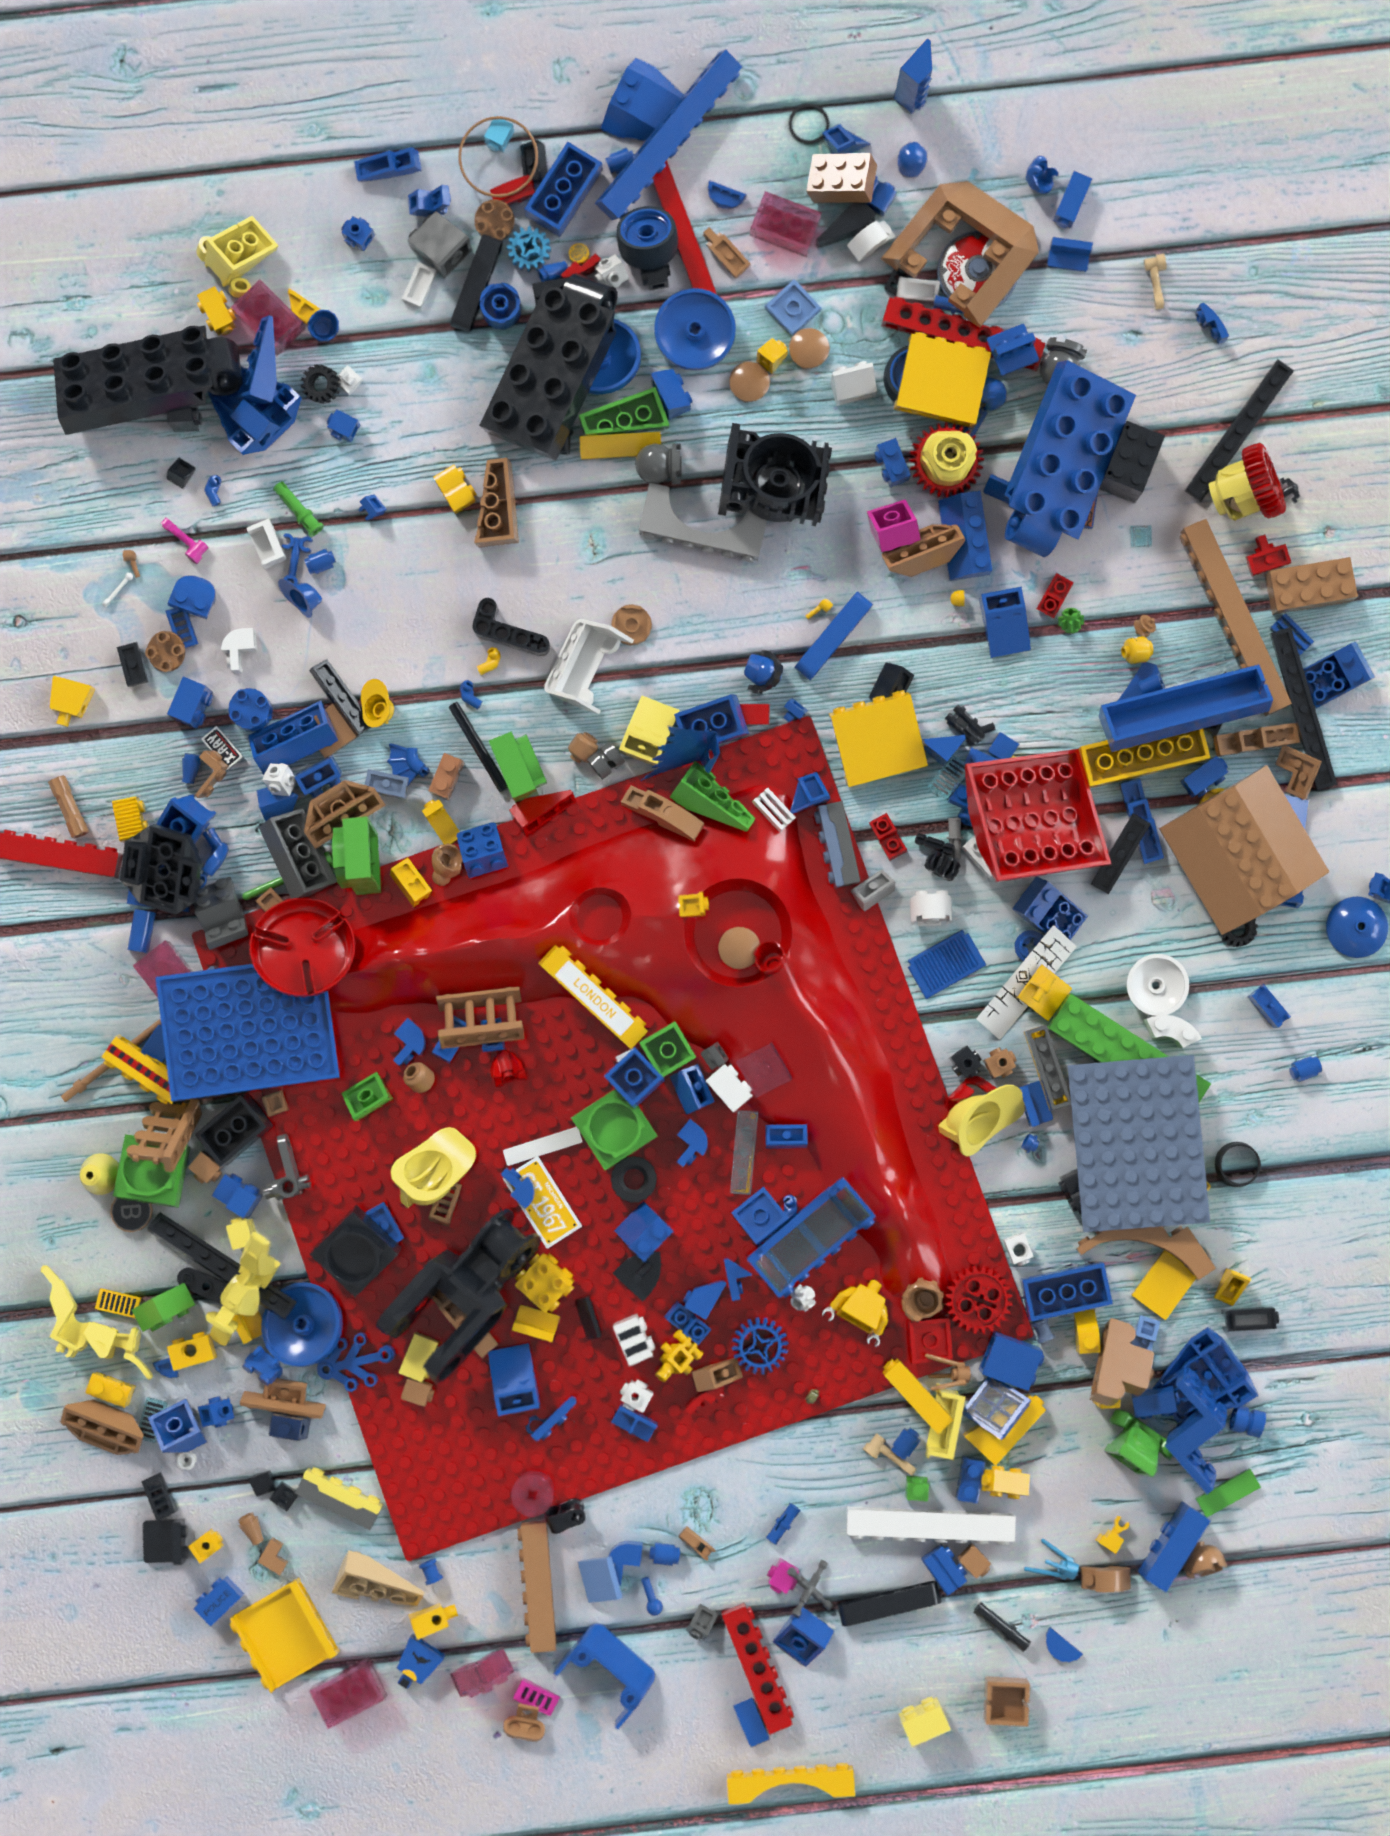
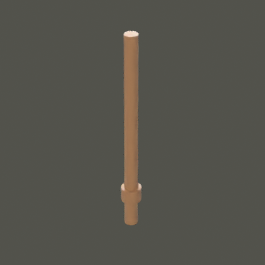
M161 1019L157 1020L131 1042L139 1046L147 1040L156 1027L161 1025ZM102 1063L82 1080L78 1079L74 1082L73 1087L62 1094L61 1098L67 1102L78 1092L81 1094L87 1089V1085L110 1067Z

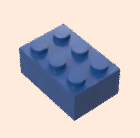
M734 694L674 714L678 728L716 731L718 744L749 734L738 697Z

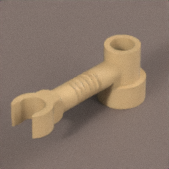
M1163 253L1156 255V257L1144 259L1145 271H1150L1155 309L1164 308L1158 272L1166 270V258Z
M877 1433L870 1443L867 1442L863 1447V1450L875 1459L882 1453L911 1476L917 1470L885 1446L886 1440Z

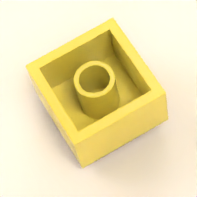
M932 1697L925 1698L921 1701L920 1705L915 1707L913 1705L907 1706L901 1710L902 1713H899L901 1723L912 1747L951 1730L937 1697L934 1699Z

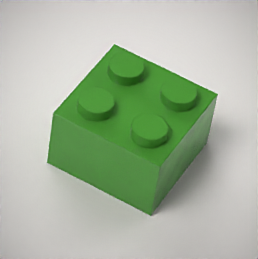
M676 1022L639 1042L653 1067L662 1077L696 1058Z

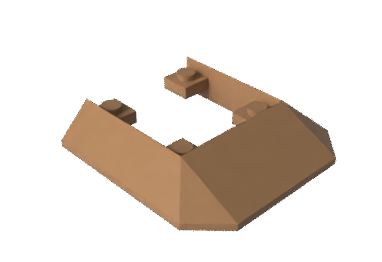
M969 181L940 184L881 257V260L898 271L900 268L913 278H916L927 264V259L915 252L914 249L934 224L950 234L958 223L963 220L987 236L993 242L985 251L983 257L996 265L997 268L977 293L960 283L948 299L949 303L964 312L963 317L980 328L1038 255L1039 251L1034 226Z

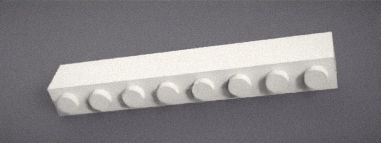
M847 1507L846 1533L851 1535L852 1539H863V1536H872L871 1539L884 1540V1537H892V1540L904 1541L905 1537L913 1538V1541L925 1542L926 1538H932L935 1542L941 1543L947 1542V1539H955L956 1543H968V1540H976L977 1544H989V1541H997L999 1545H1009L1010 1542H1015L1016 1516L1014 1513Z

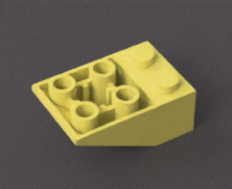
M641 696L625 732L619 753L653 766L660 763V761H652V759L663 754L664 751L659 750L658 747L667 744L668 740L666 738L670 737L671 734L668 726L674 727L676 722L674 714L680 710Z

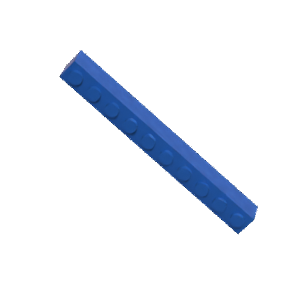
M726 49L717 53L595 202L611 220L621 219L629 211L627 209L629 205L638 201L641 197L640 192L642 189H646L652 184V177L665 168V161L668 158H672L678 152V145L681 142L684 143L691 134L689 132L693 127L696 128L703 121L701 117L705 112L709 113L716 105L714 101L718 97L721 98L728 89L726 87L730 82L733 83L740 76L739 71L743 66Z

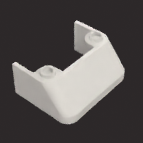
M578 619L573 624L544 687L545 691L580 709L599 714L601 710L592 706L594 695L588 689L604 654L616 652L620 646V641L633 643L634 640L610 625Z

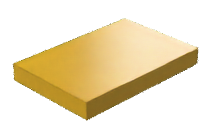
M1163 1250L1131 1296L1166 1320L1195 1281V1277L1180 1260Z

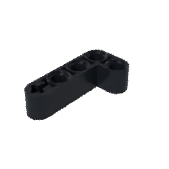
M483 598L480 601L472 625L477 637L537 656H545L549 653L551 646L546 636L495 621L498 614L496 602L492 598ZM486 604H491L494 606V609L490 613H485L483 607ZM479 624H487V630L485 632L477 631ZM500 629L507 631V635L504 638H498L496 633ZM524 635L527 637V640L524 644H518L516 638ZM541 641H543L546 647H542L541 650H538L536 644H540Z

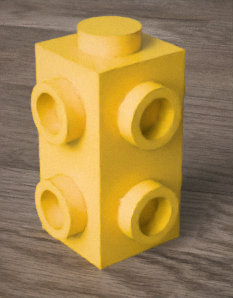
M213 286L197 294L200 300L197 302V305L202 314H207L209 319L206 320L210 331L215 330L218 336L230 334L236 328L234 323L236 317L231 308L227 310L224 303L228 301L223 291L218 292L217 288Z
M992 1466V1469L984 1470L981 1478L982 1491L990 1492V1496L1002 1497L1003 1494H1008L1007 1498L1020 1499V1496H1029L1030 1474L1022 1473V1469L1009 1468V1471H1004L1002 1466Z

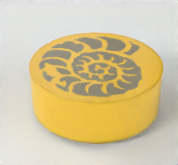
M582 243L572 245L569 250L570 260L573 263L576 261L579 265L584 264L589 259L588 247Z

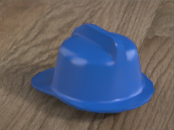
M279 579L278 585L282 594L305 617L311 618L312 610L322 602V597L316 589L308 583L294 585L287 579Z

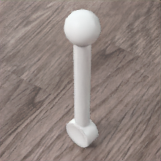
M127 573L120 585L108 599L104 600L102 603L104 607H107L122 587L133 579L132 573Z

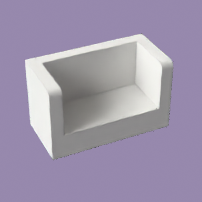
M269 519L246 528L264 569L287 560L273 524Z

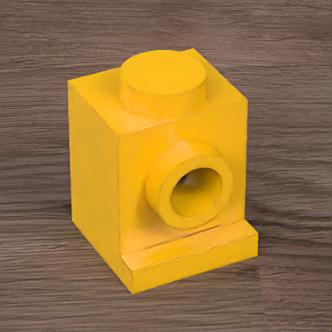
M211 1528L192 1542L188 1548L198 1562L201 1563L224 1546L222 1543L223 1538L218 1531L214 1532ZM204 1542H208L210 1544L209 1549H206L203 1546Z

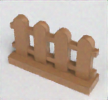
M191 1099L188 1105L187 1103H182L181 1105L164 1104L162 1102L151 1103L149 1108L154 1116H146L142 1119L143 1127L147 1130H140L134 1134L135 1141L139 1145H131L127 1148L128 1157L132 1158L135 1162H138L139 1159L153 1161V1164L159 1165L161 1162L164 1164L165 1171L174 1172L202 1116L199 1099ZM162 1116L174 1117V1119L161 1118V1117H162ZM154 1130L164 1131V1132H167V1133H166V1134H165V1133H158V1132H154ZM147 1145H153V1146H160V1147H159V1148H153V1147H146V1146H147Z

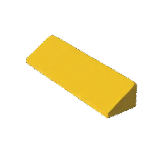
M661 432L579 436L581 460L636 457L645 446L655 443L661 444Z

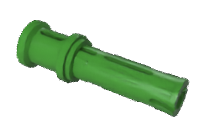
M283 481L275 485L273 490L295 514L298 524L304 526L308 531L309 537L317 535L324 525L316 520L311 510L306 509Z

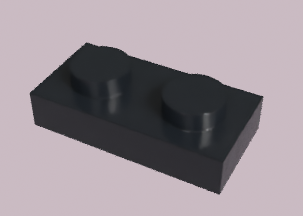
M133 642L117 647L127 687L147 683L148 678L138 643Z

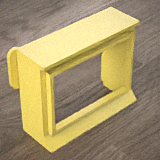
M935 1390V1399L948 1411L953 1421L939 1434L930 1426L925 1457L929 1459L930 1455L953 1460L966 1397L960 1396L958 1391Z

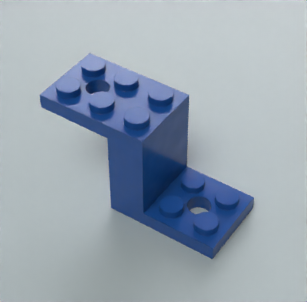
M1185 1366L1179 1371L1176 1385L1197 1408V1411L1169 1431L1165 1447L1203 1491L1208 1494L1214 1489L1217 1474L1212 1464L1204 1461L1198 1448L1224 1429L1227 1409L1221 1402H1217L1212 1397L1213 1393L1207 1386H1203L1199 1382L1198 1375Z

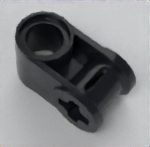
M578 1498L551 1506L543 1514L553 1534H558L574 1526L581 1525L586 1519L584 1504Z

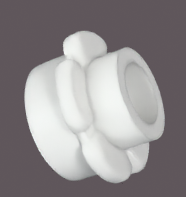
M192 1451L179 1452L176 1456L177 1465L182 1470L192 1469L197 1461L196 1454L192 1453Z

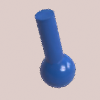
M644 1577L641 1579L648 1599L646 1605L647 1612L653 1616L659 1615L663 1610V1604L659 1599H656L649 1577Z

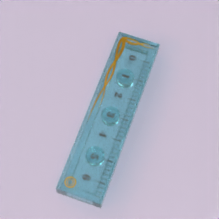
M737 1111L730 1193L751 1195L758 1112Z

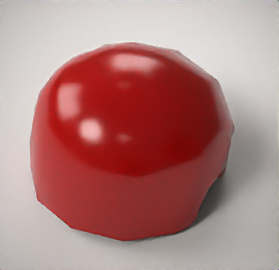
M765 941L759 944L754 951L755 965L765 975L780 972L786 963V954L782 946L775 941Z

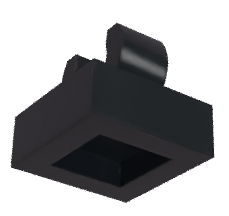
M281 1481L269 1499L285 1511H288L298 1495L295 1494V1489Z

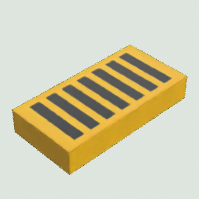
M100 1288L95 1309L135 1318L132 1309L140 1305L142 1297Z

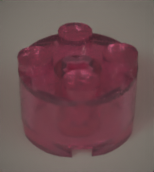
M528 1471L520 1475L511 1491V1500L515 1509L527 1517H535L545 1513L551 1506L554 1498V1485L551 1479L546 1474L537 1471ZM529 1490H531L532 1492L535 1490L537 1491L536 1498L534 1496H529Z

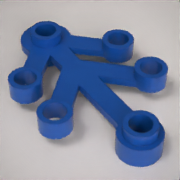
M358 1333L355 1335L354 1344L344 1361L336 1362L341 1352L348 1347L347 1339L341 1337L339 1341L344 1342V1347H339L337 1343L329 1358L318 1363L317 1373L325 1380L336 1379L344 1385L347 1391L352 1392L358 1388V1381L355 1378H348L339 1371L347 1369L363 1379L366 1386L372 1387L378 1382L377 1375L365 1371L359 1365L376 1361L389 1363L394 1360L396 1351L392 1346L385 1345L376 1353L356 1357L361 1347L368 1341L365 1333ZM358 1336H362L364 1338L363 1343H360L358 1341ZM383 1351L388 1352V1358L383 1357ZM324 1366L329 1367V1373L324 1371ZM369 1376L374 1378L373 1384L369 1383ZM349 1381L354 1383V1388L349 1387Z

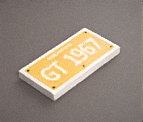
M539 1156L516 1169L522 1175L521 1181L529 1176L534 1183L535 1196L532 1203L526 1209L520 1203L518 1204L547 1249L582 1227V1224ZM503 1178L512 1193L516 1188Z

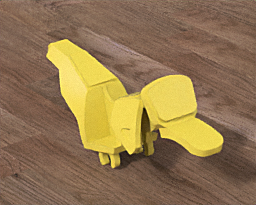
M257 1232L252 1233L240 1257L239 1263L241 1267L239 1273L241 1274H236L221 1294L222 1308L219 1312H208L205 1316L206 1320L213 1325L210 1337L222 1346H226L230 1342L232 1334L238 1327V1323L233 1320L235 1314L254 1316L258 1312L259 1288L261 1286L265 1289L281 1264L275 1258L268 1255L270 1241Z
M43 1265L41 1272L52 1284L50 1302L57 1321L49 1337L59 1342L56 1352L61 1351V1353H64L65 1349L68 1348V1353L65 1356L74 1358L78 1351H83L90 1343L100 1358L110 1359L114 1357L116 1347L125 1349L124 1358L136 1364L148 1380L152 1379L153 1375L149 1368L135 1355L139 1350L141 1330L138 1327H133L130 1334H123L113 1327L96 1322L81 1323L77 1321L74 1314L78 1306L66 1283L49 1266Z

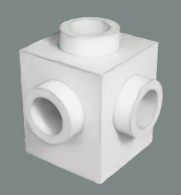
M616 255L605 258L594 266L597 272L595 275L596 280L615 288L630 279L622 261Z
M270 763L262 779L272 795L290 796L297 782L290 767L283 763Z
M639 1379L636 1382L631 1380L630 1384H624L620 1392L623 1395L621 1401L624 1402L623 1406L631 1411L637 1409L643 1413L653 1396V1391L647 1389L648 1385ZM638 1393L639 1397L635 1398L632 1394Z

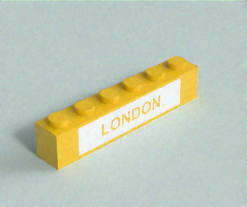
M555 945L542 958L539 964L621 1041L632 1049L648 1032L644 1028L646 1023L639 1016L635 1018L629 1014L631 1009L625 1003H617L614 1000L616 995L610 989H602L599 986L601 981L595 975H587L584 972L586 967L580 961L573 962L569 958L571 953L565 947L561 946V948H558Z

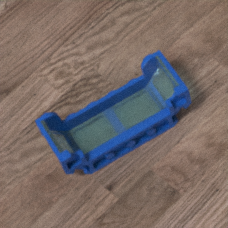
M841 1177L760 1244L746 1259L779 1298L781 1296L786 1298L794 1291L793 1286L795 1282H803L809 1276L808 1271L813 1267L818 1269L826 1262L824 1258L827 1255L831 1254L833 1256L841 1249V1243L845 1240L850 1242L857 1236L856 1231L862 1227L865 1230L868 1229L875 1222L873 1218L876 1216L844 1177Z

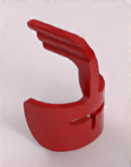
M974 1076L971 1079L968 1077L946 1099V1107L950 1112L957 1103L974 1094V1089L967 1085H975L986 1093L991 1092L996 1087L980 1076Z

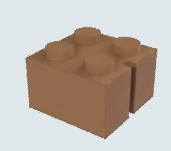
M985 1676L984 1696L986 1700H984L983 1712L985 1723L987 1725L1028 1727L1029 1706L1027 1703H1029L1030 1683L1028 1679Z

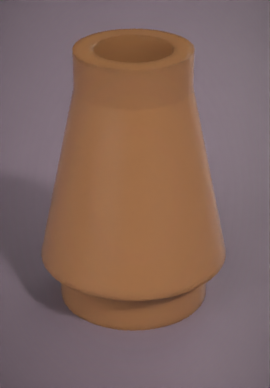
M250 1512L238 1519L239 1528L248 1537L253 1546L264 1541L258 1516Z

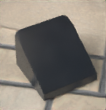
M178 458L168 469L166 478L183 489L195 472L196 467Z
M270 1470L248 1478L256 1497L276 1490Z

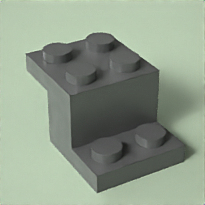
M231 877L219 879L202 889L199 887L194 909L205 932L206 944L209 950L249 935L245 912L235 894L234 883Z

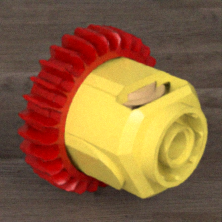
M945 422L943 428L937 423L936 430L929 426V433L923 430L922 435L924 438L916 437L919 444H912L916 451L909 452V455L914 456V458L908 461L914 464L909 470L916 471L912 478L919 477L917 485L923 483V491L930 488L929 495L936 491L937 498L942 493H944L945 498H948L949 493H952V496L956 495V491L964 493V487L970 490L971 486L969 483L974 485L977 483L973 477L980 478L981 474L977 470H983V466L979 465V463L984 461V458L978 456L983 453V450H977L981 443L974 442L976 435L971 437L969 435L970 430H967L965 433L962 432L963 425L957 430L956 423H953L952 427L948 428V422Z
M1260 442L1244 448L1241 454L1242 461L1219 470L1216 480L1209 483L1211 497L1220 516L1227 514L1230 519L1238 520L1261 511L1264 517L1270 519L1286 511L1285 497L1279 477L1266 447Z

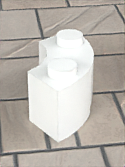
M1158 1015L1143 1019L1151 1038H1169L1175 1042L1178 1048H1184L1202 1039L1197 1030L1181 1018L1170 1015Z

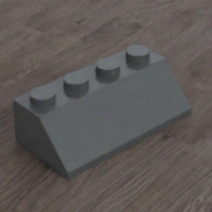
M303 808L272 817L259 827L291 899L309 897L337 883L321 846L315 849L304 833L307 816Z

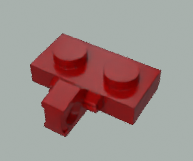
M1266 534L1255 538L1257 548L1254 549L1255 554L1245 557L1251 577L1292 563L1286 544L1274 547L1273 543L1268 544Z

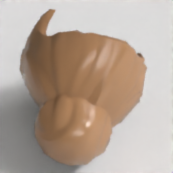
M449 843L439 845L432 854V866L434 869L432 879L438 886L448 884L451 878L457 876L462 869L463 860L461 852L456 845Z

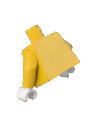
M871 1280L867 1287L860 1284L857 1288L850 1287L840 1292L831 1302V1307L823 1310L822 1316L826 1311H830L832 1316L828 1321H831L835 1316V1311H838L836 1315L869 1333L867 1336L868 1344L870 1339L876 1338L875 1347L880 1344L879 1335H882L888 1323L887 1307L884 1305L885 1298L878 1294L882 1285L875 1280Z

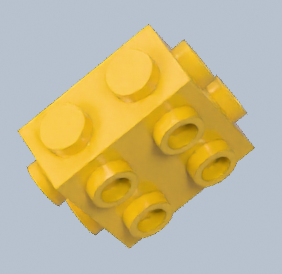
M543 1253L541 1256L537 1254L529 1262L532 1265L526 1272L523 1269L515 1278L518 1281L515 1286L544 1313L548 1310L553 1312L560 1304L557 1300L562 1295L566 1297L574 1289L572 1286L574 1282L572 1277L574 1275L565 1267L561 1269L557 1265L558 1260L550 1253L548 1255Z

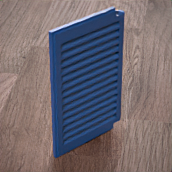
M963 930L958 931L908 960V963L911 964L908 969L925 999L986 966L969 933L965 935Z

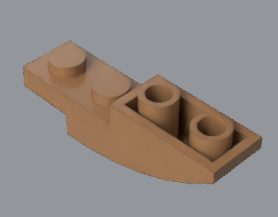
M630 786L621 801L622 806L657 821L659 826L692 841H695L704 826V823L697 817L650 790L645 792Z
M440 1290L432 1298L456 1329L468 1317ZM488 1333L474 1350L483 1358L498 1343Z

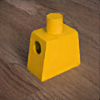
M53 675L50 709L59 712L56 724L68 727L71 716L82 718L95 692V688L91 685Z
M438 1603L408 1614L418 1640L449 1626L447 1620L457 1617L458 1613L454 1604L442 1608L441 1604ZM434 1615H439L437 1621H432Z

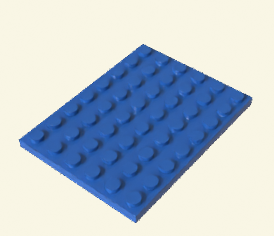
M253 964L155 977L171 1102L340 1078L328 991L307 997H294L282 994L272 989L261 979Z

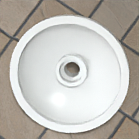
M1152 954L1141 958L1133 965L1127 977V993L1131 1002L1140 1011L1152 1016L1173 1013L1182 1006L1189 992V979L1186 970L1176 959L1164 954ZM1153 982H1157L1159 984L1158 989H1153Z

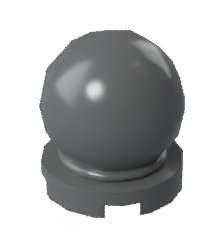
M1057 337L1049 338L1046 349L1050 352L1044 356L1040 364V374L1044 383L1049 384L1057 362L1068 360L1080 366L1078 360L1085 358L1087 349H1083V345L1069 339H1065V342L1056 341Z
M656 443L642 448L637 454L635 461L636 472L640 478L647 483L654 484L664 483L670 478V480L672 479V484H681V479L677 478L682 477V456H680V451H677L681 450V443H672V448L670 449Z

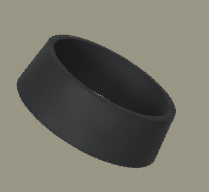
M1230 1142L1224 1145L1218 1151L1215 1158V1171L1218 1177L1225 1184L1232 1187H1243L1250 1184L1257 1178L1261 1169L1259 1155L1250 1145L1243 1142ZM1245 1146L1251 1149L1257 1157V1172L1246 1183L1232 1182L1223 1173L1222 1158L1232 1147Z

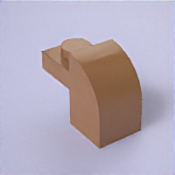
M1120 1566L1105 1568L1081 1567V1589L1095 1590V1592H1121L1131 1589L1130 1568Z

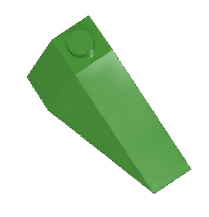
M694 761L670 798L687 810L747 832L755 817L739 801L733 800L728 795L729 790L725 786L721 787L715 781L716 776L712 772L707 773L702 765Z

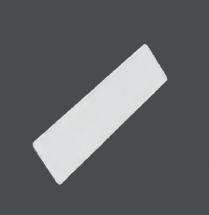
M574 1127L505 1149L503 1153L507 1165L510 1166L582 1143V1138L578 1128Z

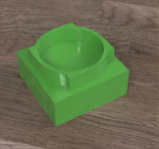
M512 731L489 740V744L515 803L525 798L539 796L536 788L547 784V781L527 734L515 739Z
M368 817L342 819L343 827L333 828L332 837L333 868L339 886L342 889L352 888L357 895L381 893L377 831Z
M616 1089L571 1117L604 1170H607L658 1136L640 1107L637 1106L634 1109Z
M125 1134L113 1196L117 1199L179 1208L191 1147L187 1144L174 1172L165 1171L164 1164L161 1162L159 1165L153 1164V1161L141 1159L135 1162L132 1158L128 1157L127 1148L131 1145H139V1143L135 1141L133 1135ZM147 1145L146 1147L159 1148L160 1146Z

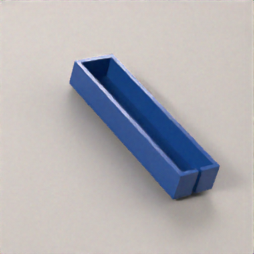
M1255 665L1101 705L1098 717L1111 752L1268 712L1270 711L1273 698L1268 685H1264L1266 680L1260 665Z

